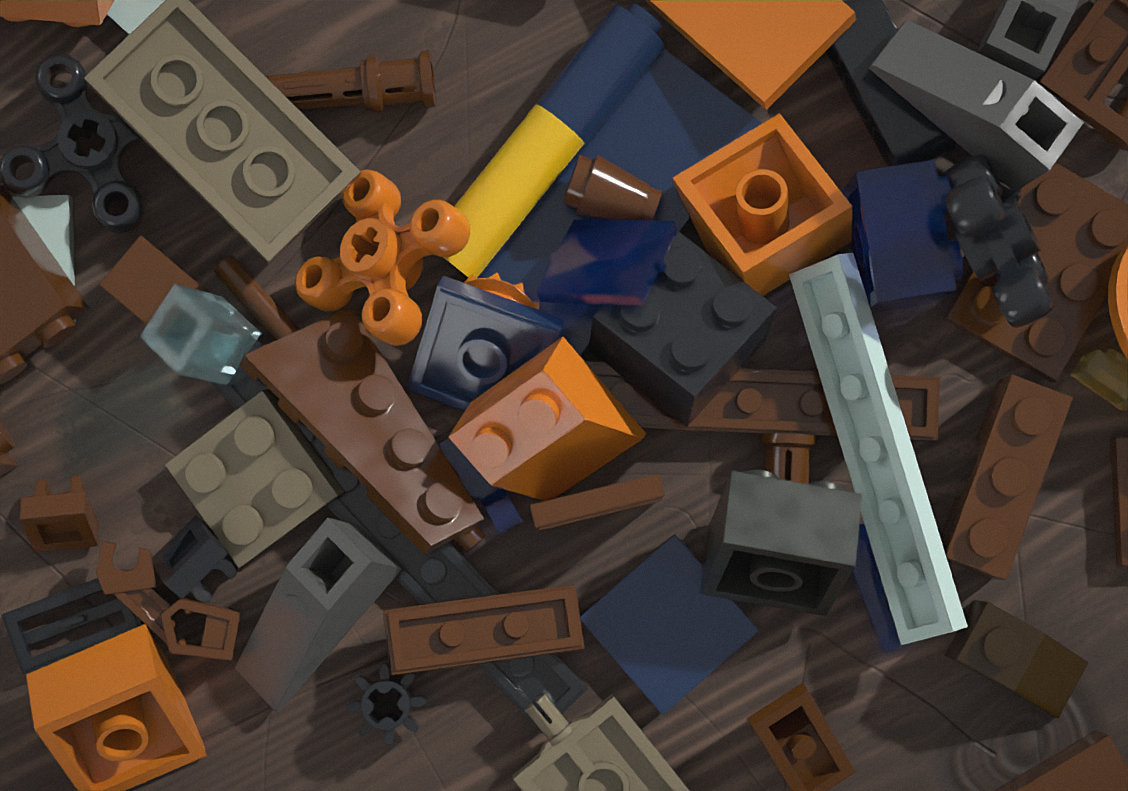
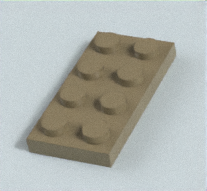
M165 0L84 77L86 83L269 265L361 175V171L189 0Z

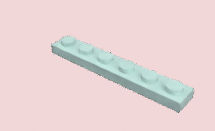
M838 254L789 274L855 493L862 494L860 511L901 645L968 627L854 254Z

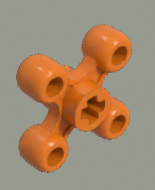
M366 169L361 171L360 177L342 194L345 208L355 216L357 223L352 225L344 235L340 245V257L330 259L317 256L305 261L297 271L295 288L300 298L320 311L331 313L345 307L351 300L354 290L367 287L370 296L362 309V321L366 330L386 344L400 346L412 341L419 333L422 325L420 308L409 298L407 290L414 286L421 275L423 257L435 255L446 258L462 251L470 237V225L466 216L446 201L434 199L420 205L413 213L409 224L396 226L394 217L399 212L401 206L399 189L381 173Z

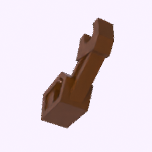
M102 541L96 575L104 594L113 593L168 645L170 653L232 660L241 614L240 610L185 597L183 599L179 598L173 604H170L154 589V587H157L151 549L139 547L137 565L133 569L125 571L119 569L113 561L117 543ZM179 609H184V613L187 615L192 612L207 615L201 644L186 642L185 638H179L177 641L174 628L176 621L172 618V615Z

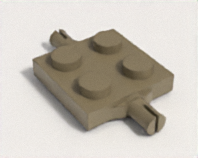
M546 693L538 696L536 701L549 716L550 720L545 718L533 701L524 709L525 713H528L548 739L545 741L539 754L512 775L513 780L522 791H690L612 694L587 715L570 720L569 722L566 721L550 701Z

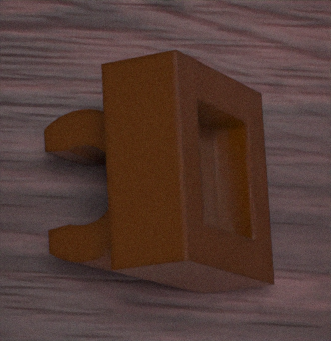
M71 476V489L69 493L52 494L47 480L39 479L34 487V496L21 497L20 521L35 553L98 546L99 524L79 476Z

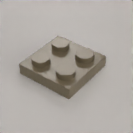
M270 389L261 391L165 464L239 568L249 563L344 493V490L298 426L277 405L279 400Z

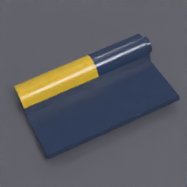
M632 3L627 10L618 5L611 9L454 207L463 213L469 222L470 237L462 251L454 256L441 257L467 279L472 274L477 279L489 278L498 272L502 281L512 285L523 283L524 293L532 302H539L540 311L565 319L558 339L564 337L580 357L589 346L593 316L675 230L681 232L691 220L673 184L672 178L762 124L758 119L667 51L664 43L657 35L658 31L662 28L661 24L649 12L635 3ZM596 154L650 184V187L662 191L659 204L649 227L639 223L632 224L576 215L577 208L563 203L579 155L594 160Z

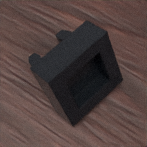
M197 515L152 558L153 565L163 583L181 599L191 591L199 601L210 602L213 596L201 580L212 569L221 570L231 580L237 575L233 564L227 557L228 553L211 528Z

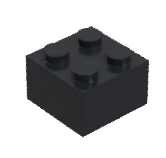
M675 230L593 316L588 350L687 428L767 340L777 307L687 237Z

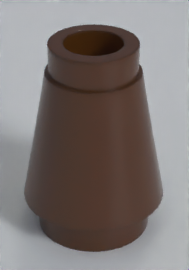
M596 154L594 160L579 155L563 203L577 208L576 215L632 224L639 223L649 227L659 204L662 191L650 187V184Z

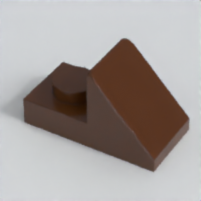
M803 683L747 718L748 725L769 754L791 791H828L855 773L847 756Z

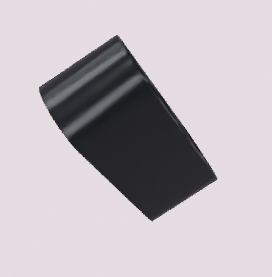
M882 0L844 1L845 4L855 11L856 21L825 52L887 167L896 178H901L955 150L956 143L869 69V66L898 30Z

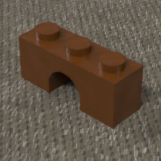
M1010 375L997 381L976 438L981 440V445L974 469L962 494L954 498L940 537L948 563L990 579L1007 580L1073 397L1015 375Z

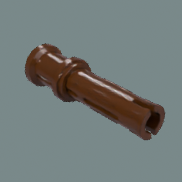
M430 50L420 51L418 58L380 61L377 55L367 56L366 60H361L360 67L265 76L299 111L365 105L367 111L372 110L373 113L383 112L386 105L423 102L426 108L436 107L435 74Z

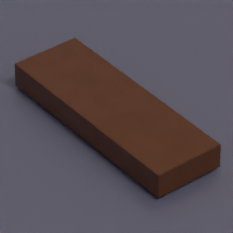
M575 585L383 611L391 676L584 649Z

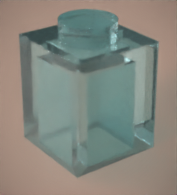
M174 284L140 337L179 375L227 385L238 369L244 354L250 351L261 332L222 296Z

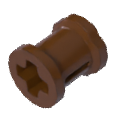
M761 433L759 443L766 447L765 471L771 472L779 479L785 480V453L788 452L790 454L789 481L808 484L810 448L817 446V436L792 433Z

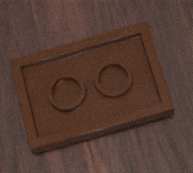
M1056 162L1049 171L1021 188V198L1018 201L1041 247V251L1038 254L1049 276V280L1045 285L1053 300V309L1044 317L1028 325L1018 328L1012 327L1004 317L993 294V286L997 282L995 276L992 275L980 281L972 269L943 320L1051 383L1058 381L1107 296L1109 278L1114 262L1121 250L1128 244V204Z

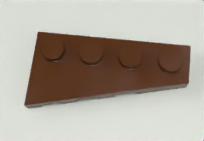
M353 307L244 354L239 364L240 368L254 382L260 379L280 399L277 405L295 424L301 421L326 446L323 452L340 470L346 467L368 489L366 496L424 555L472 531L482 522L483 516Z

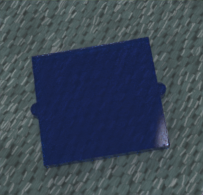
M573 220L558 251L551 253L549 256L551 265L537 291L540 302L643 306L658 272H662L667 268L664 257L669 251L678 231L675 222Z

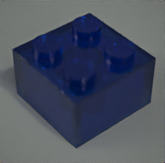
M935 160L859 171L854 174L841 191L852 205V242H850V250L854 254L871 313L935 304L956 290L955 279H962L963 277L961 250L957 240L948 241L944 215H950L944 197L951 189L946 176L937 177Z

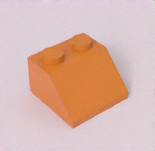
M780 113L672 178L673 184L708 254L762 296L790 280L789 274L818 263L852 242V205Z
M561 337L473 400L450 433L449 438L490 485L548 501L555 499L641 441L646 432L568 341Z
M146 624L26 674L34 729L78 791H126L207 756L204 743L172 666Z

